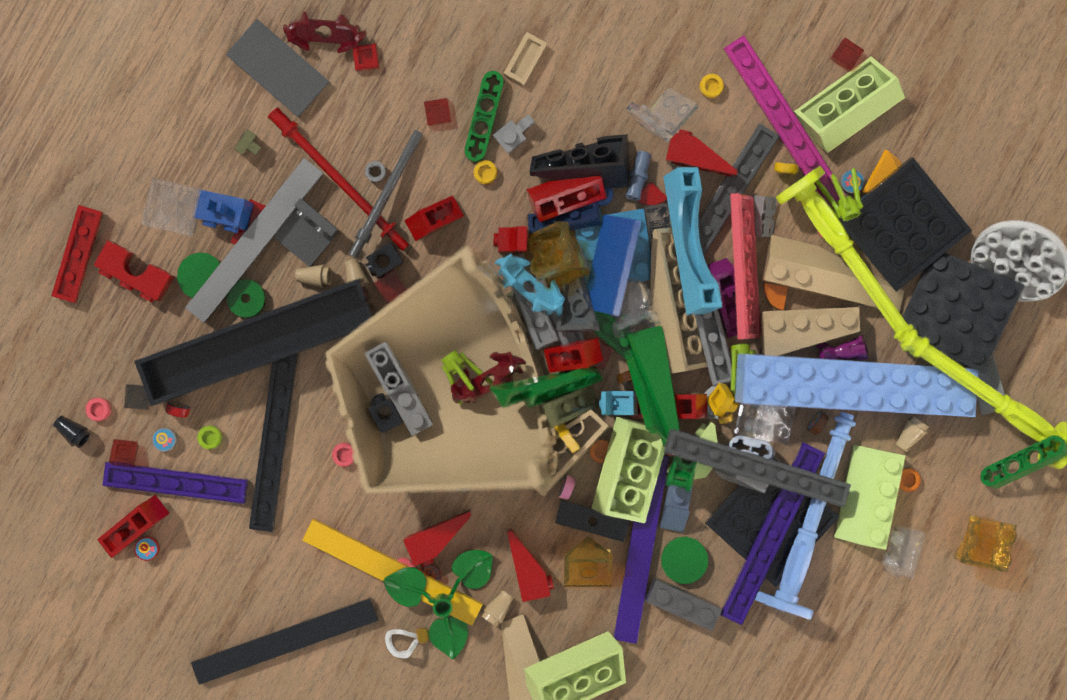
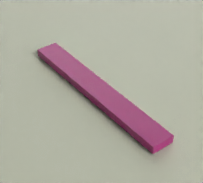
M742 36L726 46L723 50L773 129L779 135L780 140L796 165H799L798 168L803 176L821 165L825 174L819 180L835 202L840 200L831 179L832 172L746 37ZM814 182V184L817 187L816 191L824 198L828 205L831 206L827 198L819 189L818 185Z

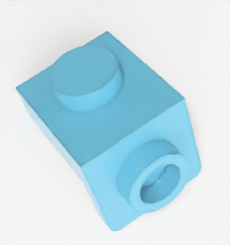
M602 391L599 400L601 414L638 415L636 392Z

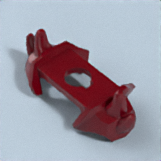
M303 12L299 20H294L289 25H283V31L288 42L306 51L310 50L307 43L310 41L337 43L341 45L337 49V53L340 54L357 48L358 43L367 34L366 30L360 31L359 25L354 26L350 24L349 19L340 14L337 21L308 19L307 13ZM321 26H327L330 28L331 34L325 37L316 32V29Z
M511 351L507 353L493 352L489 357L497 361L498 365L473 379H470L468 369H464L463 372L470 380L474 390L471 391L461 377H459L450 386L453 401L458 404L459 400L468 404L471 401L476 403L477 399L491 392L490 386L512 382L515 372L522 374L523 370L520 365H526V361L521 357L513 355ZM494 376V382L490 386H482L487 377Z

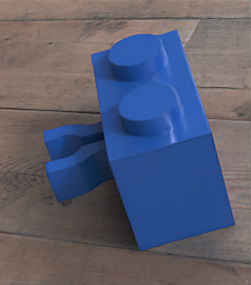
M201 190L194 218L203 221L202 225L216 229L217 225L224 226L223 230L238 233V230L247 231L254 203L242 198Z

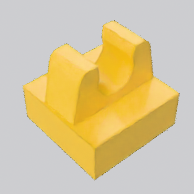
M720 382L707 399L714 415L723 417L726 412L734 413L739 406L738 403L733 402L735 400L734 395L730 392L728 386Z

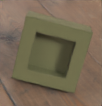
M247 129L234 149L242 155L248 149L257 156L262 147L252 141L256 134Z

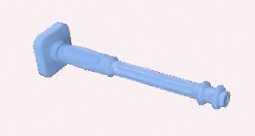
M840 412L839 416L834 417L837 423L835 429L830 431L832 438L820 475L834 479L846 441L851 440L849 435L850 429L856 425L853 421V415ZM814 498L811 499L803 526L798 529V535L786 561L780 590H776L775 596L758 591L755 600L811 620L813 610L797 604L799 600L797 595L809 568L815 547V539L818 537L816 531L826 502Z

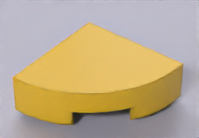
M562 423L555 426L561 439L572 454L579 450L578 443L572 437L565 424Z

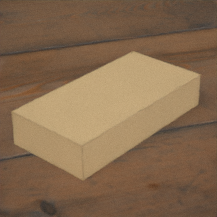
M526 32L504 71V75L525 86L547 43Z

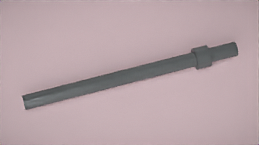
M414 130L363 228H359L355 236L357 239L348 254L352 258L357 259L365 243L368 244L372 236V229L423 135L421 132Z

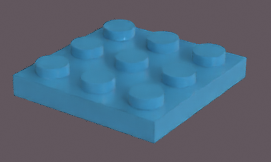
M644 209L608 214L610 216L641 221L627 284L650 280L651 250ZM604 215L600 216V222H601V224H602V220H603V216H604ZM601 225L574 230L580 267L586 286L588 285Z

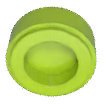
M213 425L201 428L197 435L198 443L205 449L218 447L223 438L221 430Z

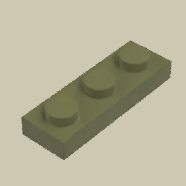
M592 385L543 404L545 415L551 428L599 407Z

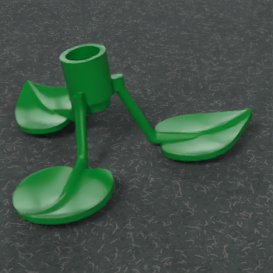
M469 550L459 554L452 564V572L459 578L455 581L448 595L441 593L432 598L423 590L426 587L425 575L415 567H404L386 576L383 581L388 594L403 606H417L421 601V594L429 600V603L433 604V612L441 618L433 621L429 628L430 641L449 658L455 659L467 641L468 625L453 616L449 617L452 612L451 599L454 597V593L461 581L470 589L481 588L488 582L492 572L493 555L483 550Z

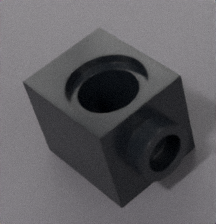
M389 242L366 257L368 263L365 265L372 276L377 274L379 278H382L403 265L404 261L394 245ZM381 255H387L390 259V263L386 268H380L377 264V260Z
M380 393L371 399L368 410L382 434L403 424V419L389 395ZM381 407H388L392 412L384 416L378 410Z

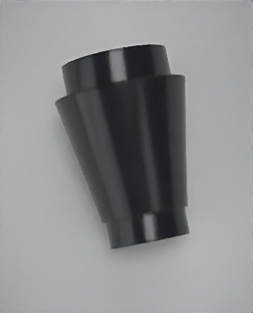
M63 415L59 416L53 424L72 447H82L90 437L87 427Z

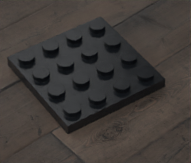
M912 156L860 198L863 208L860 209L861 214L858 217L848 221H843L842 217L839 218L849 236L896 292L972 231Z
M944 253L924 269L902 317L907 324L913 325V329L917 331V336L927 337L929 344L947 357L962 365L985 373L1025 288V284Z
M738 485L704 523L746 560L780 488L768 485L764 494ZM804 496L765 577L775 587L781 582L786 561L798 535V529L803 526L811 497ZM826 504L816 531L818 537L815 539V544L840 517Z

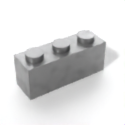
M655 576L645 595L647 603L713 631L722 611L718 604Z

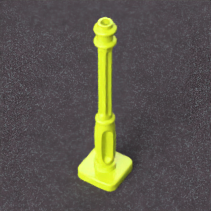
M820 165L775 198L779 204H784L792 197L797 202L801 201L806 214L815 228L835 250V253L842 256L894 330V338L898 339L904 329L911 330L913 325L907 324L852 246L853 241L849 239L844 226L835 212L816 191L817 187L814 182L825 174ZM909 348L902 349L903 351H909V353L912 354V350H910Z
M904 329L900 333L898 341L901 342L900 346L902 349L909 348L912 350L914 357L921 356L994 407L996 413H1000L1022 433L1038 442L1053 435L1060 436L1067 441V422L1062 421L1054 428L1036 412L1011 399L1009 395H1002L929 344L927 337L921 339L917 336L915 329ZM1059 443L1055 444L1056 448L1053 449L1055 452L1058 451V446H1060ZM1067 456L1048 466L1062 469L1067 464Z

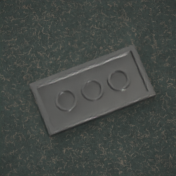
M258 19L251 24L226 53L232 61L298 118L329 84V81Z

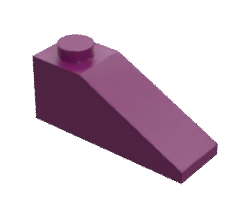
M725 258L707 264V267L719 285L722 307L718 311L726 336L730 338L738 335L735 273L733 264Z

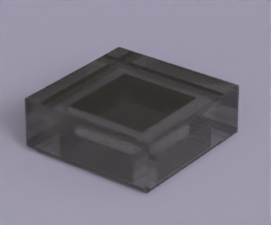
M126 384L124 408L150 410V403L143 385Z

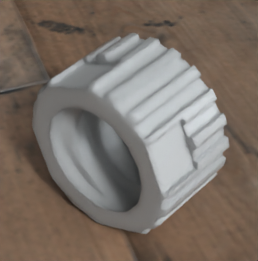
M371 161L366 165L365 176L371 182L378 183L386 178L387 171L381 162ZM373 167L381 169V174L378 177L371 176L370 171Z

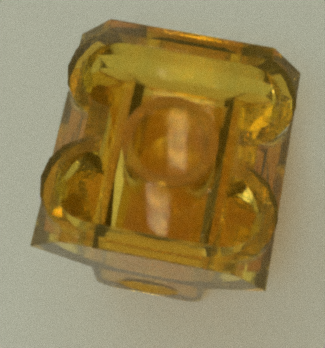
M555 222L530 234L527 242L528 251L533 253L530 271L536 275L537 282L547 278L549 286L551 281L554 280L558 287H561L590 274L589 265L575 234L569 231L568 222Z
M970 515L967 532L955 552L954 559L972 566L1007 572L1012 562V546L1017 539V525L992 518Z

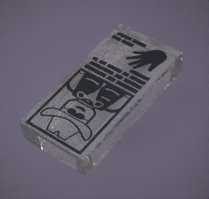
M668 203L644 207L651 250L653 230L672 228Z

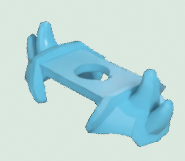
M512 254L495 261V265L501 266L498 274L504 277L502 280L504 288L511 285L533 303L532 311L541 312L545 310L547 315L555 311L557 316H561L565 297L561 294L554 280L551 281L550 288L545 287L524 269V266L530 265L531 261L513 256ZM531 282L535 287L536 293L527 292L523 287V283Z

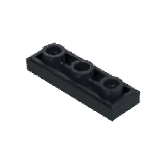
M564 500L560 502L555 524L621 542L625 540L630 520L603 515L590 507ZM595 517L597 522L592 525L588 523V519Z

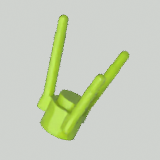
M855 168L851 169L855 199H852V196L845 197L836 175H831V179L840 197L838 201L839 206L819 179L815 181L835 209L838 218L842 217L843 221L858 217L861 214L860 209L863 208Z
M749 344L731 346V391L734 393V399L738 354L756 355V350H750Z
M454 350L441 360L443 363L441 368L446 373L450 385L455 383L451 372L453 374L458 373L471 391L474 390L470 380L462 371V368L465 367L463 362L478 375L484 373L463 352L459 354L457 350ZM489 377L485 379L490 385L494 382Z

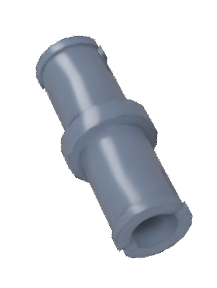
M637 152L634 168L629 173L631 179L625 195L629 200L639 201L641 199L640 196L644 182L648 179L647 170L652 155L648 152Z

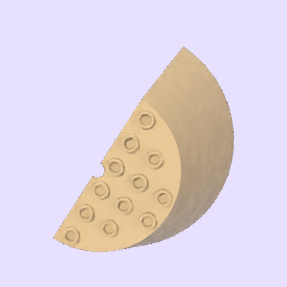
M470 246L461 249L325 353L327 358L326 367L329 373H331L334 382L332 385L333 391L340 403V415L344 420L347 419L349 424L346 436L352 444L354 451L352 455L353 461L358 466L360 485L365 490V493L539 487L548 484L551 481L550 478L555 475L554 468L557 467L558 455L556 452L553 453L552 445L556 444V440H558L555 427L551 428L543 408V404L550 401L528 408L524 401L503 408L492 391L477 399L476 403L471 401L470 404L464 402L456 404L452 399L451 385L446 373L441 368L443 366L441 360L454 350H457L459 354L463 352L483 372L498 365L497 361L489 357L493 352L507 353L511 351L513 355L521 357L526 361V365H520L523 373L515 372L513 381L544 376L533 343L528 344L529 341L525 335L528 329L520 316L516 304L513 303L511 298L506 299L501 291L504 289L503 282L499 275L493 271L487 260L481 262V254ZM385 341L400 361L433 421L432 426L413 436L410 434L404 421L403 424L382 434L368 410L369 403L374 396L380 393L386 395L387 393L364 353ZM463 362L465 367L462 368V371L467 368L470 379L479 376ZM451 372L454 381L456 382L460 376L458 373L453 374ZM489 376V378L492 381H494V376ZM484 381L482 386H490V384ZM381 407L378 410L384 416L392 412L388 407Z

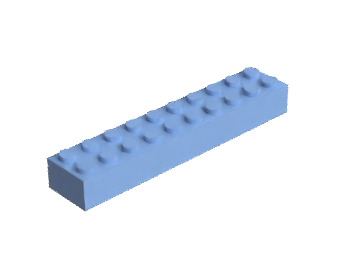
M738 354L735 402L964 417H975L977 395L935 366ZM965 368L970 373L978 377L977 370Z

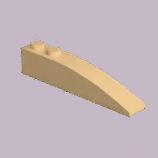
M672 228L653 230L651 250V302L654 327H663L670 374L706 368L708 366L695 315L686 314Z
M771 235L760 281L878 309L843 258L817 245ZM873 275L898 312H900L904 290L900 288L896 292L887 281Z
M524 614L504 620L501 624L509 700H532L526 686L524 668L541 661Z

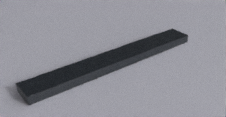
M298 354L272 363L249 529L274 531Z
M370 597L191 662L197 682L200 685L371 624L379 619Z

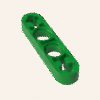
M497 71L487 72L481 82L465 145L466 158L471 162L482 161L487 152L504 85L503 77ZM492 76H495L497 81L500 82L499 85H495L493 88V94L497 93V97L491 94H483L484 90L489 92L490 85L486 81L487 79L491 80ZM484 99H490L494 103L493 109L489 112L483 111L480 107L481 101ZM478 122H485L488 125V131L483 135L477 134L474 130ZM472 136L477 139H486L485 143L480 141L479 150L482 153L477 154L476 158L472 157V153L469 152V148H474L476 142L471 140Z
M1053 435L1001 459L982 470L980 475L981 482L991 489H998L1067 456V441L1060 436ZM1056 443H1059L1060 446H1058V451L1055 452V451L1053 450V449L1056 448V445H1055V444H1056ZM1038 451L1040 453L1039 461L1031 463V455ZM1017 461L1019 463L1018 470L1015 473H1010V464ZM992 473H995L997 475L994 476V481L992 482L989 479L992 478Z

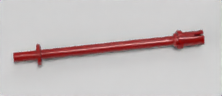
M279 107L275 108L267 118L282 131L281 135L284 138H292L369 216L373 207L298 132V124L295 121L292 122ZM380 215L376 222V225L383 231L380 237L383 239L388 236L404 251L409 244L394 229L397 223L392 222L389 224Z

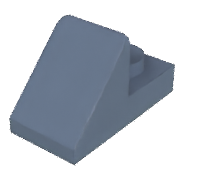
M673 485L667 488L660 528L678 532L684 531L690 513L688 509L693 486L690 492H686L684 488Z

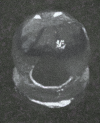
M628 278L619 316L610 314L612 318L617 320L612 324L615 337L624 338V333L656 327L655 323H661L658 313L651 311L653 295L648 286L640 279Z

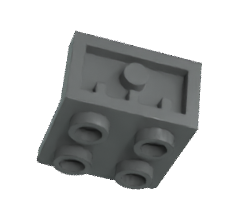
M300 198L294 205L297 207L296 210L279 229L274 238L307 266H312L340 230Z

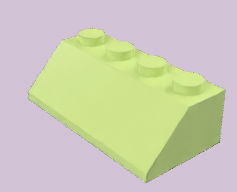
M869 57L796 109L794 113L812 139L826 153H829L899 103L905 96L898 78L873 57Z
M616 417L592 504V509L603 515L641 523L646 522L664 456V446L661 437L657 433L651 434L646 429L644 423Z
M853 444L845 483L851 484L845 508L840 507L838 515L840 517L836 523L835 538L886 550L905 455Z
M605 632L524 668L526 686L532 700H590L626 683L623 648L609 632Z

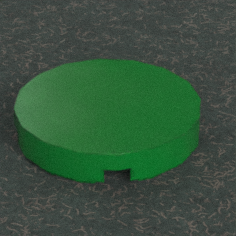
M198 252L189 255L181 262L178 268L177 280L179 287L187 296L193 298L221 262L218 258L208 253Z
M679 536L664 546L661 554V566L665 574L672 581L680 584H691L699 580L706 572L708 554L704 546L697 539L689 536Z

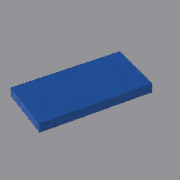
M610 215L603 216L587 285L594 311L619 316L641 221Z

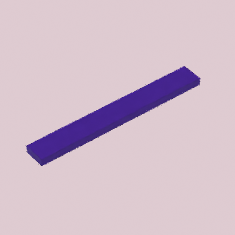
M802 442L791 466L816 473L825 453ZM780 488L720 613L721 616L743 625L803 501L804 495Z
M666 455L663 456L646 522L633 521L613 635L615 640L637 644L669 456Z

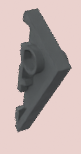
M567 249L565 250L561 294L565 299L562 314L558 316L556 331L562 333L599 331V325L575 251Z

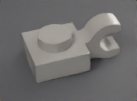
M528 114L517 125L510 120L493 136L509 154L526 140L522 133L535 124V122Z

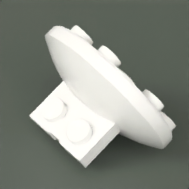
M1018 220L999 222L986 228L977 237L971 252L972 264L1025 284V288L1018 301L1032 302L1047 299L1057 293L1067 281V249L1054 233L1040 225Z

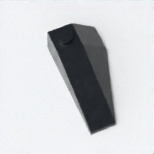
M628 134L603 136L596 138V143L584 146L582 142L575 144L576 148L568 151L557 149L533 156L529 170L530 176L552 180L601 176L604 189L628 187L630 173Z

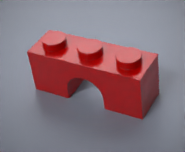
M107 240L94 263V266L100 269L98 273L109 279L115 277L121 280L119 285L130 291L133 288L141 292L140 296L153 303L154 300L162 301L175 276L153 264H149L143 274L135 276L129 268V262L134 253L113 241Z

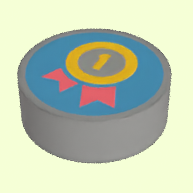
M851 170L844 172L840 177V186L848 194H854ZM856 170L860 191L864 187L865 179L863 174Z
M160 428L152 436L153 446L162 452L172 450L178 441L177 434L170 428Z

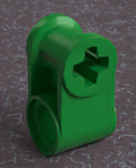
M674 456L665 485L668 487L670 485L684 488L686 492H690L697 462L691 460L685 462L680 457Z

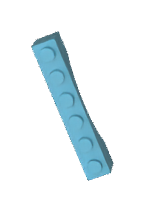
M678 167L663 176L686 314H708L721 308L722 303L719 285L707 267L700 244L698 214L702 187L698 167Z

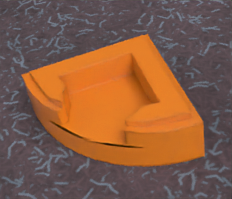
M764 283L763 290L769 303L774 308L784 311L788 287Z

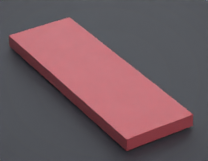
M736 193L730 194L738 339H755L761 337L754 197Z

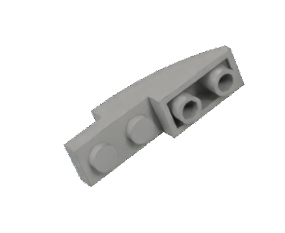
M385 341L365 352L364 354L385 392L392 399L410 434L413 436L432 426L433 421L425 409L419 393L388 343Z

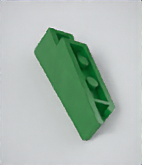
M656 326L627 334L635 357L627 360V364L646 429L651 434L657 433L662 439L663 446H665L669 429L680 431L664 331L662 326Z
M590 366L588 368L490 386V389L503 408L524 401L528 408L601 382L604 378L595 366Z

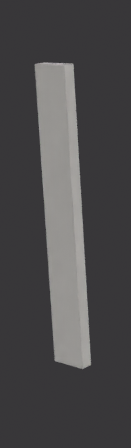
M304 158L185 308L203 323H206L297 208L294 206L300 198L304 199L324 173Z

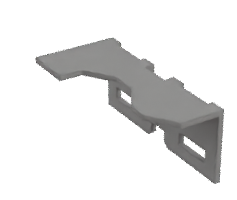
M751 195L754 197V208L756 211V236L771 237L774 228L772 215L775 214L777 200L775 197ZM765 200H767V201H766V210H764ZM763 213H765V220H762Z

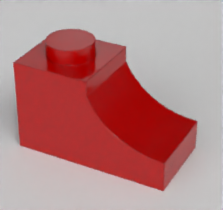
M452 195L418 210L404 221L416 242L461 219L464 215Z
M527 226L498 227V233H494L493 247H498V253H527Z
M598 337L582 339L544 349L549 373L588 368L603 361Z

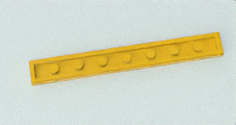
M315 518L312 519L302 541L384 581L386 576L395 571L409 567ZM424 574L426 577V587L423 590L432 598L441 593L447 595L450 593L452 587ZM456 590L454 597L451 599L452 612L450 615L472 626L483 603ZM421 594V601L433 606V604L429 603V600Z

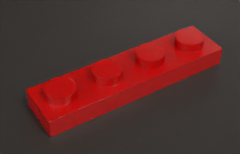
M78 205L52 291V297L77 303L104 212Z

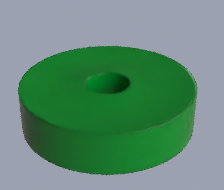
M248 279L239 280L227 295L229 309L240 317L256 316L263 310L266 303V294L262 286ZM245 294L250 296L248 303L243 302L242 298Z

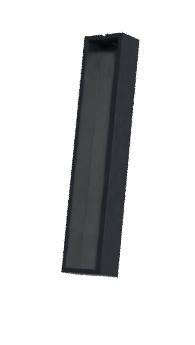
M364 279L352 280L135 360L134 362L150 406L167 402L351 334L376 315L373 303L367 304L366 300L371 298Z

